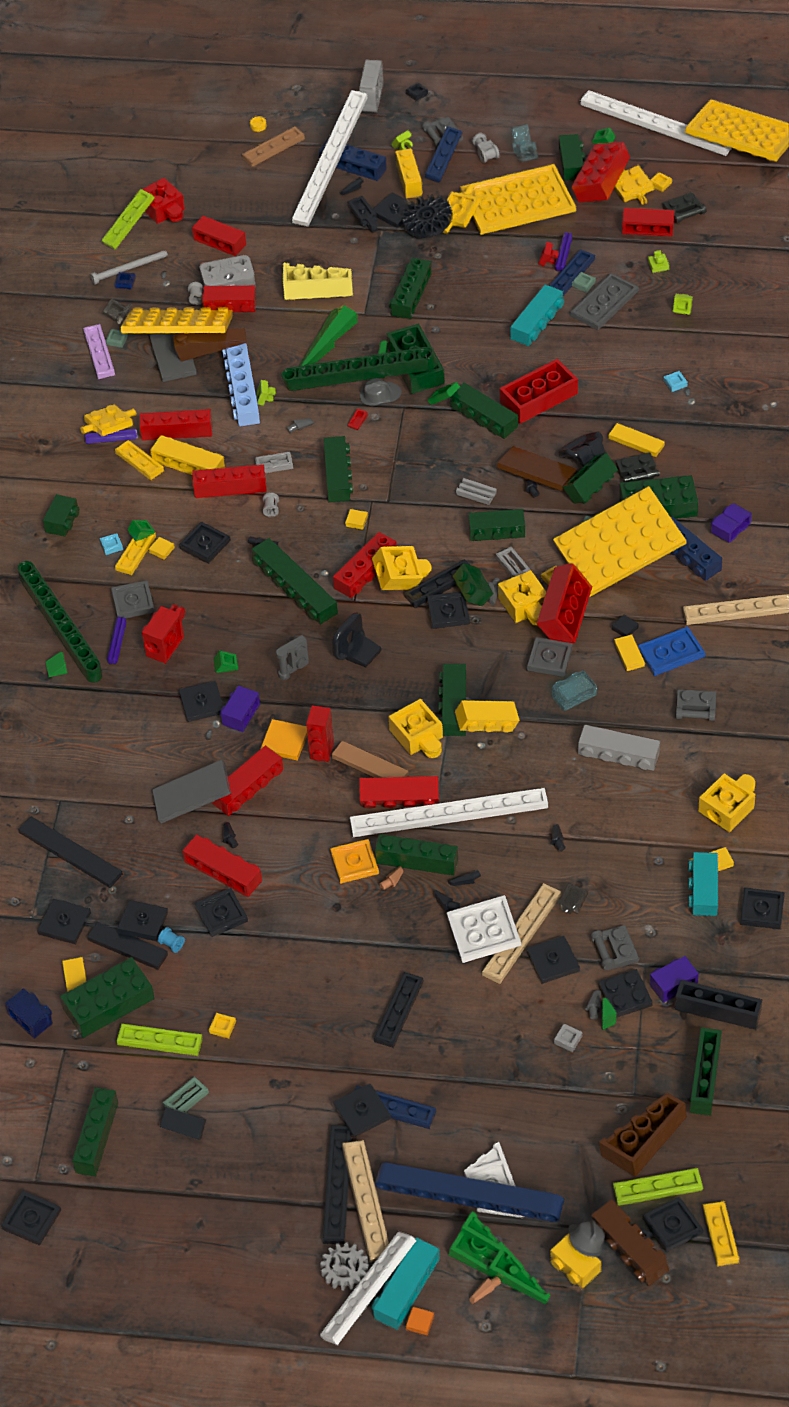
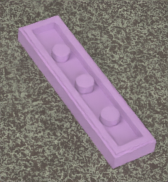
M100 324L83 328L98 379L114 376V368Z

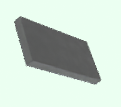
M610 273L570 312V316L599 330L639 291V287Z
M148 333L163 382L197 375L193 359L181 362L175 350L173 336L180 333Z
M223 760L153 789L158 821L160 823L169 821L231 794L226 766Z

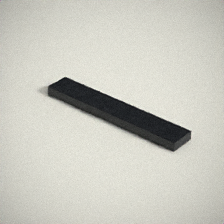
M32 816L19 828L20 834L109 888L123 875L122 870Z
M331 1125L323 1244H345L349 1174L342 1144L352 1142V1134L347 1126Z

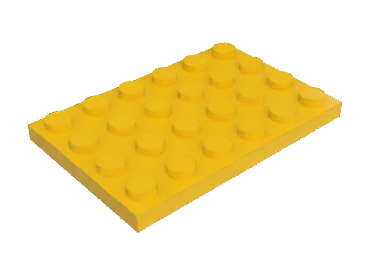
M712 99L685 129V133L693 137H700L725 147L729 146L738 151H745L754 156L767 158L770 161H777L789 147V123Z
M555 164L469 184L474 187L470 195L479 197L481 201L472 216L480 234L576 212V206ZM468 185L460 186V192H464Z
M174 307L167 308V310H160V308H150V310L133 308L121 326V333H226L233 317V311L228 310L227 307H220L218 310H211L209 307L201 308V310H194L192 307L184 308V310H177Z
M649 486L553 539L554 544L568 564L574 563L593 586L590 597L687 544L686 539Z

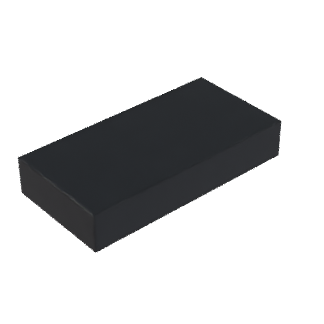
M166 1107L160 1127L201 1140L207 1119Z

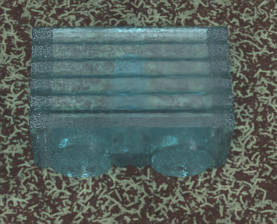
M584 670L579 673H573L566 680L558 681L552 686V697L561 706L563 711H567L597 695V685Z

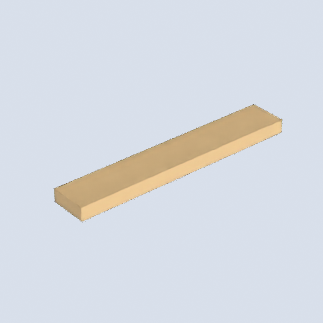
M789 594L683 606L686 625L789 613Z
M543 883L515 924L522 946L495 953L482 971V976L501 984L560 898L561 891Z
M364 1140L343 1143L342 1149L369 1262H376L389 1245Z

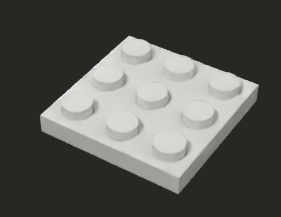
M505 895L447 912L462 963L522 946Z

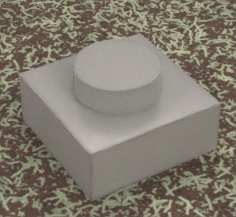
M563 1024L554 1039V1044L573 1052L581 1040L583 1032Z

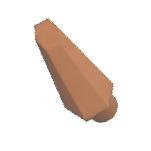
M397 867L386 876V880L379 883L383 890L390 886H396L403 874L402 867Z
M496 1276L491 1280H484L470 1297V1302L473 1304L492 1292L495 1287L501 1284L499 1277Z

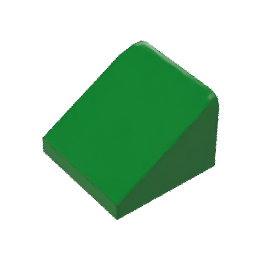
M610 127L598 130L594 135L592 143H612L615 139V134Z
M132 520L128 528V532L135 541L155 533L148 520Z
M219 650L214 657L215 672L237 671L236 654Z
M63 651L45 661L49 677L67 674Z
M606 997L603 998V1030L616 1024V1011Z

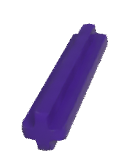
M565 232L563 234L559 255L555 264L556 271H562L565 268L572 241L571 233Z
M136 429L119 430L105 436H101L97 432L86 433L85 441L87 444L134 440L137 439L138 434Z
M124 617L116 618L107 656L109 664H116L118 662L127 623Z

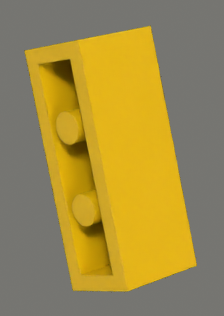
M412 149L396 151V167L406 199L422 196V181Z
M462 700L455 710L460 731L512 732L520 721L515 703L511 701Z

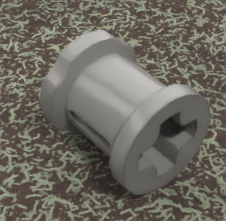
M199 282L190 283L188 285L190 303L195 305L201 304L203 302V285Z
M266 493L263 496V502L265 503L263 514L268 517H274L279 513L277 507L279 496L275 493Z

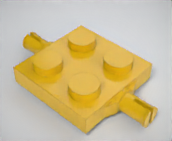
M638 165L628 170L624 169L614 189L624 203L632 199H638L641 204H646L647 199L644 195L653 191L654 185Z
M468 184L464 192L450 193L447 201H449L452 208L453 218L443 233L448 234L452 226L466 228L481 202L479 197L470 195L474 189L472 185Z
M109 405L101 410L92 411L84 415V420L88 425L81 427V432L85 434L94 431L101 436H105L133 426V421L130 417L136 416V411L134 408L122 411L116 405Z

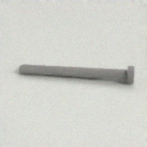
M163 250L98 274L93 272L90 274L91 280L94 285L98 284L99 280L167 256V252Z

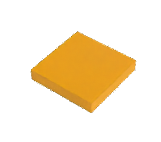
M272 719L260 749L266 745L279 756L298 761L308 735L307 726Z
M369 839L330 848L340 884L379 874Z

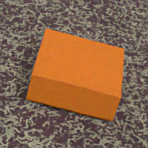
M413 1307L406 1330L428 1336L434 1319V1313Z

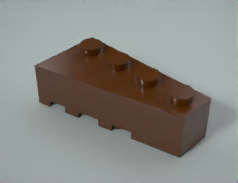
M666 1093L648 1106L644 1113L634 1116L630 1119V1123L623 1128L619 1127L613 1131L612 1136L599 1141L601 1157L636 1177L687 1118L685 1102Z
M612 1199L592 1214L593 1221L603 1230L609 1247L613 1251L616 1249L621 1254L619 1257L627 1267L631 1265L635 1270L633 1272L635 1277L641 1283L644 1281L648 1286H651L669 1271L665 1254L661 1250L658 1251L654 1242L649 1237L644 1239L643 1232L635 1223L630 1225L631 1220L629 1216Z

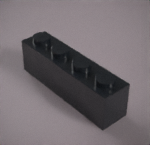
M681 980L676 994L675 1010L756 1030L761 1015L763 999Z

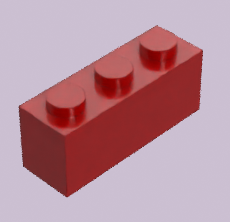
M624 208L622 234L673 236L674 210Z
M202 216L192 227L193 239L235 257L246 246L244 231L214 219Z
M255 285L204 286L203 307H209L211 310L227 307L228 310L233 312H255Z
M312 705L306 723L310 759L329 762L334 746L331 708Z

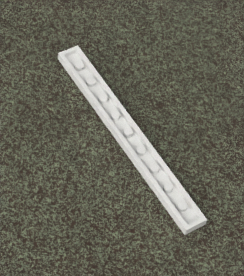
M351 90L292 218L293 223L309 226L368 98L366 93Z
M588 91L581 99V105L725 156L732 149V147H725L719 143L709 142L706 139L693 137L685 133L687 125L592 91Z
M545 788L352 816L350 817L353 837L546 809L548 808Z

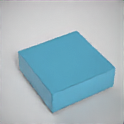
M680 371L664 376V382L671 392L688 385L687 380Z
M117 533L100 538V543L106 555L123 550Z

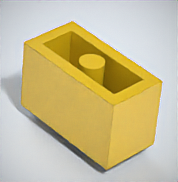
M569 1234L551 1250L552 1265L557 1270H562L573 1284H578L582 1289L601 1272V1261L597 1257H588L578 1252L571 1244Z

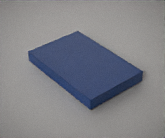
M688 626L637 645L643 660L654 676L705 657V651Z

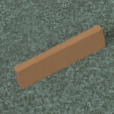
M294 126L242 154V157L253 167L304 140L305 136Z
M341 741L332 753L333 759L374 778L408 777L409 775L408 770L344 741Z

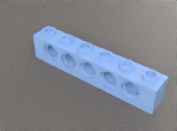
M244 343L224 349L223 357H227L224 360L225 368L229 370V372H226L227 380L232 383L229 384L230 395H234L231 397L232 407H236V409H233L234 420L238 419L239 426L259 424V411L247 344Z

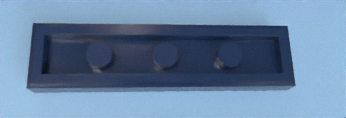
M447 126L425 173V178L438 183L441 182L463 131Z
M580 249L549 286L563 291L564 296L572 287L573 280L581 272L584 273L593 263L595 255Z
M356 1085L354 1091H356V1090H358V1089H360V1088H362V1087ZM376 1091L392 1119L430 1129L436 1114L435 1107Z

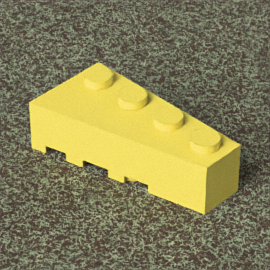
M283 263L285 300L353 296L351 269L329 267L327 270L321 268V266L305 268L302 264H297V267L289 266V263Z

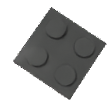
M148 580L111 588L117 617L130 618L155 613Z
M536 637L527 665V671L565 677L573 643Z

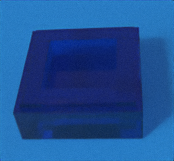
M119 272L115 288L132 290L136 279L135 274Z

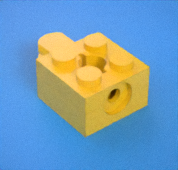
M414 546L380 547L372 557L381 590L412 589L432 569L427 559H417Z
M530 570L498 583V599L514 622L518 623L528 618L533 625H537L546 591L533 572Z
M422 699L388 716L390 732L410 755L420 750L429 758H436L441 754L442 747L439 740L443 738L442 723Z
M724 773L699 797L698 812L728 832H731L754 809L755 793L753 791L755 790V779L750 775L743 774L735 781Z

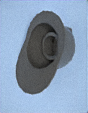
M376 378L369 380L365 384L364 389L360 393V400L365 405L375 406L396 401L400 398L402 392L397 384Z
M585 1221L579 1225L572 1224L569 1226L568 1231L571 1244L578 1252L588 1257H598L602 1254V1244L605 1236L603 1230L595 1221Z

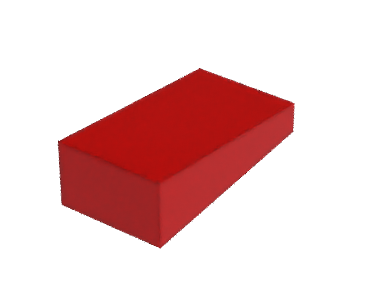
M357 408L348 427L359 430L367 418L368 412Z

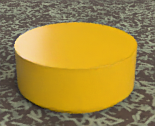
M254 117L250 120V127L253 131L260 132L266 129L265 118Z

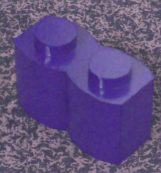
M733 503L729 507H725L722 514L713 518L711 533L730 543L750 525L752 513Z

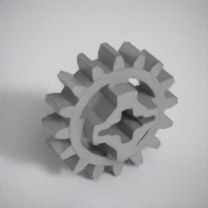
M345 1243L344 1247L336 1244L335 1250L328 1248L329 1255L323 1254L324 1261L321 1262L322 1277H325L327 1284L332 1282L334 1289L340 1285L342 1291H344L345 1286H349L352 1290L353 1284L356 1283L358 1285L361 1281L360 1278L363 1279L366 1272L369 1271L367 1256H364L362 1249L357 1251L355 1244L351 1248L348 1247V1243ZM334 1262L332 1270H330L331 1263ZM359 1263V1268H358V1270L356 1271L355 1268L357 1267V1264Z

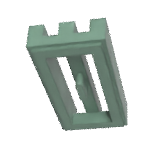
M193 1077L163 1102V1106L187 1112L209 1093V1090L196 1077ZM197 1085V1086H196L193 1090H191L189 1093H186V1092L189 1091L193 1086ZM182 1095H184L182 1099H180L176 1104L171 1105L176 1100H178Z

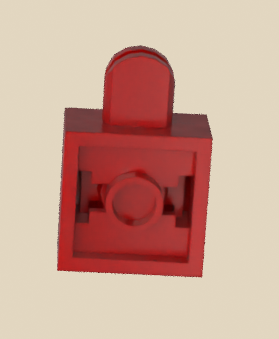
M165 178L141 189L154 196V200L144 212L157 224L168 218L173 222H178L183 218V210H185L183 194Z
M175 604L170 609L161 606L152 615L151 621L142 630L147 657L166 664L184 638L182 619L185 616V608L178 607Z

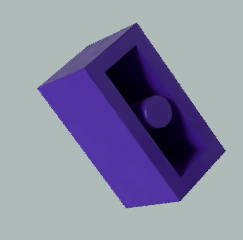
M238 686L235 692L230 694L226 706H223L220 711L222 725L243 732L260 706L259 693Z
M684 956L680 959L672 960L663 968L655 969L650 974V986L664 1003L676 997L681 980L698 984L699 973Z

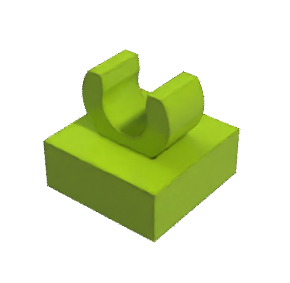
M409 130L394 139L391 143L394 149L399 147L400 150L406 149L404 145H407L409 149L413 146L409 140L412 136Z
M661 250L654 251V256L648 257L652 273L669 270V263L665 254H661Z
M676 294L673 312L690 315L693 296Z
M260 381L256 391L257 405L264 406L266 400L273 401L276 389L268 387V381Z

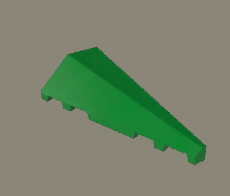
M345 305L333 309L299 366L315 364L335 347V341L358 323L357 312Z
M472 1211L452 1244L448 1255L492 1278L497 1276L502 1283L546 1304L550 1294L546 1293L539 1286L537 1280L528 1274L521 1262L502 1242L495 1238L488 1226H484L477 1218L476 1213Z

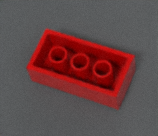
M624 142L594 144L572 185L578 202L609 199L630 159Z
M557 358L501 387L500 404L518 415V422L521 424L577 395L578 378Z
M574 563L554 567L537 620V625L550 640L575 643L593 586Z

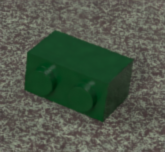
M56 494L43 519L46 533L66 537L68 531L72 529L75 517H78L80 512L76 498Z
M463 563L453 574L454 580L469 603L483 606L494 594L478 567Z

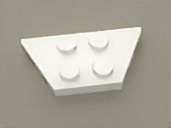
M499 1142L493 1145L491 1151L486 1155L480 1156L476 1163L471 1164L464 1170V1175L467 1178L515 1186ZM476 1208L477 1212L524 1217L487 1209Z

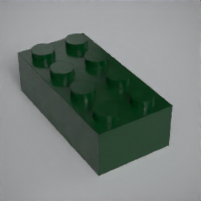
M419 323L386 333L389 352L429 347L433 350ZM434 350L433 353L437 361V366L434 369L402 374L412 394L445 384L444 368Z
M692 475L620 483V502L649 486L670 517L680 519L698 516V498Z
M132 957L60 996L63 1010L82 1038L155 999L151 983Z

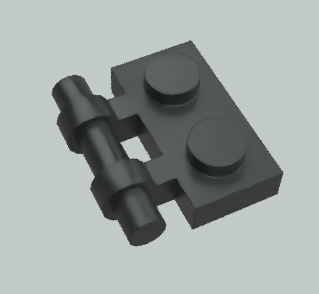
M650 452L616 460V466L620 476L623 477V482L650 480L660 475Z

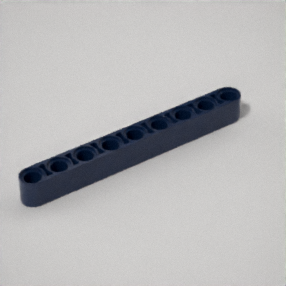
M391 1163L380 1164L374 1183L376 1187L386 1191L550 1222L559 1221L564 1204V1198L553 1193Z

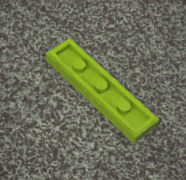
M140 189L102 239L103 244L116 250L154 200V196Z
M121 1024L117 1045L198 1056L203 1037L202 1034Z
M698 1168L613 1183V1189L617 1204L620 1206L702 1191L703 1185Z

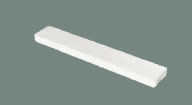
M401 1232L395 1235L320 1334L325 1341L336 1345L339 1344L416 1242L413 1236Z

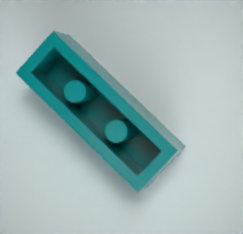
M693 852V860H689V872H693V878H689V890H693V895H689V907H693V915L717 916L718 853Z

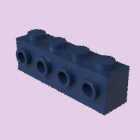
M329 139L326 140L319 150V160ZM346 144L336 168L378 181L387 170L386 157Z
M671 516V519L686 539L687 544L670 552V554L676 556L683 565L688 566L696 576L701 577L704 581L722 570L723 558Z

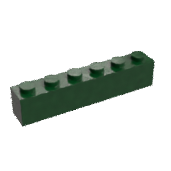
M270 538L252 548L253 563L257 567L259 566L267 577H271L275 584L282 588L290 599L293 598L297 605L304 609L312 620H316L321 625L338 614L337 601Z

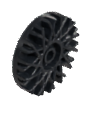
M431 194L430 197L427 195L428 199L425 200L423 196L420 199L417 198L416 204L411 201V204H408L409 210L405 208L404 216H402L407 232L419 238H429L442 233L450 225L453 218L452 208L447 199L444 200L439 195H437V198H434V195Z

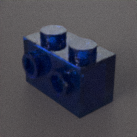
M24 988L5 1003L8 1015L34 1039L53 1024L50 1008L47 1005L40 1004L36 995L32 992L29 993Z

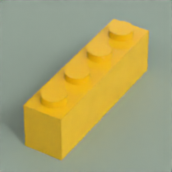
M162 435L151 448L152 458L159 464L193 475V470L225 468L224 456Z

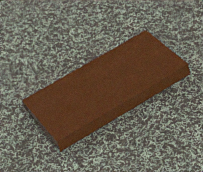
M515 446L497 462L498 469L562 491L564 489L562 486L577 473L576 468Z

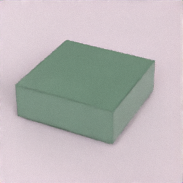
M581 272L573 280L572 287L587 293L596 283V278Z
M111 329L106 339V345L123 348L128 333H121V330Z

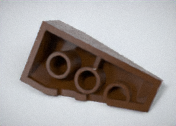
M245 328L227 329L226 333H180L173 336L174 347L181 362L247 343Z

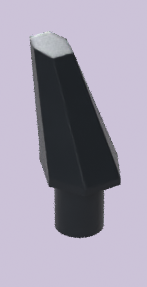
M359 177L340 191V195H346L359 190L364 182L363 179Z
M526 479V492L531 493L533 497L539 496L540 493L537 490L538 485L536 482Z
M250 536L248 543L257 546L266 539Z
M226 822L223 825V843L236 848L238 846V842L235 840L236 834L230 823Z
M556 824L552 828L550 844L556 846L561 852L566 847L563 843L564 837L559 824Z
M479 870L471 873L466 872L448 880V883L451 886L474 884V880L481 877Z
M435 890V898L445 911L449 912L451 909L456 910L460 908L459 902H454L453 898Z

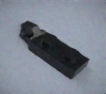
M363 196L347 201L348 207L361 225L367 226L371 233L378 231L376 213Z

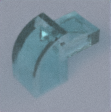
M528 124L512 127V146L518 160L525 162L538 158L536 144L534 141H531Z

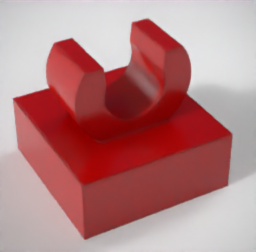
M546 242L538 264L545 266L547 261L551 264L555 263L559 252L552 250V243Z

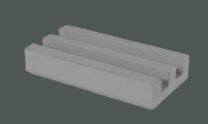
M290 452L255 457L256 465L264 464L265 473L293 469Z
M463 478L462 483H460L459 488L456 490V495L490 505L497 493L496 488Z
M512 547L496 554V559L512 578L530 571V568ZM514 560H515V561L519 564V566L523 569L522 571H521V570L519 569V567L516 565V563L514 562Z

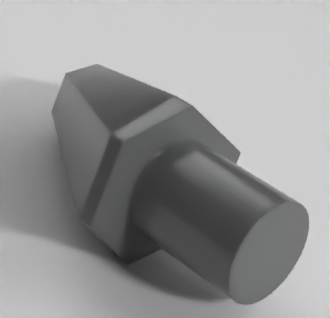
M311 418L293 420L294 423L288 426L287 429L290 433L297 429L300 431L314 424Z
M494 578L492 582H488L494 593L489 598V602L493 606L498 594V583L501 582L499 578Z
M600 990L594 991L585 1007V1010L589 1011L591 1019L599 1017Z

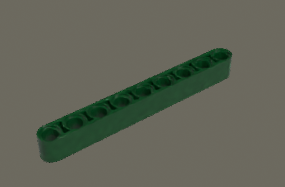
M422 347L291 367L283 370L281 376L286 388L290 391L429 371L437 366V361L431 348Z
M30 561L19 563L18 573L22 585L86 680L91 683L100 681L102 670L99 659L37 568Z

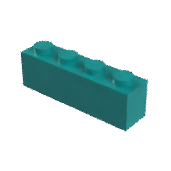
M544 285L510 327L511 340L526 346L535 341L538 334L546 328L550 319L554 318L558 309L563 307V291Z
M415 1238L416 1242L407 1252L402 1262L394 1269V1275L391 1280L388 1279L385 1282L384 1292L381 1297H377L372 1305L374 1319L396 1330L399 1329L440 1260L439 1248L418 1238Z

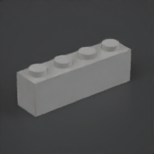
M584 725L578 745L579 755L653 771L660 753V741L589 725Z

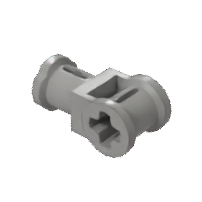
M478 133L473 137L472 142L477 146L478 155L482 163H486L487 160L499 158L497 146L491 140L487 141L485 134Z

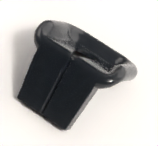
M600 432L585 434L558 451V455L561 457H575L581 466L584 467L595 455L606 453L602 444L603 435Z
M358 612L351 614L336 630L332 639L333 655L337 659H346L365 668L382 651L381 646L365 636L362 616ZM352 631L351 643L349 644L347 637Z

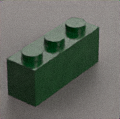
M579 134L559 135V153L564 181L575 180L585 163L583 162L585 161V153L581 151L583 150V141L579 140Z
M607 452L598 454L562 487L574 504L581 502L584 504L592 498L591 495L603 488L602 485L605 482L610 481L614 477L613 474L618 469Z
M524 510L469 513L470 540L525 538Z

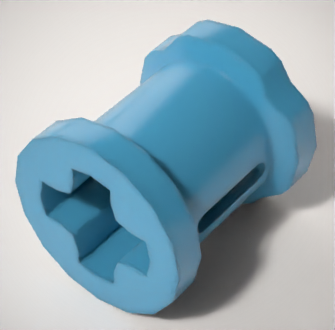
M166 927L159 934L158 942L169 946L172 952L177 953L183 947L185 938L177 936L172 932V929Z

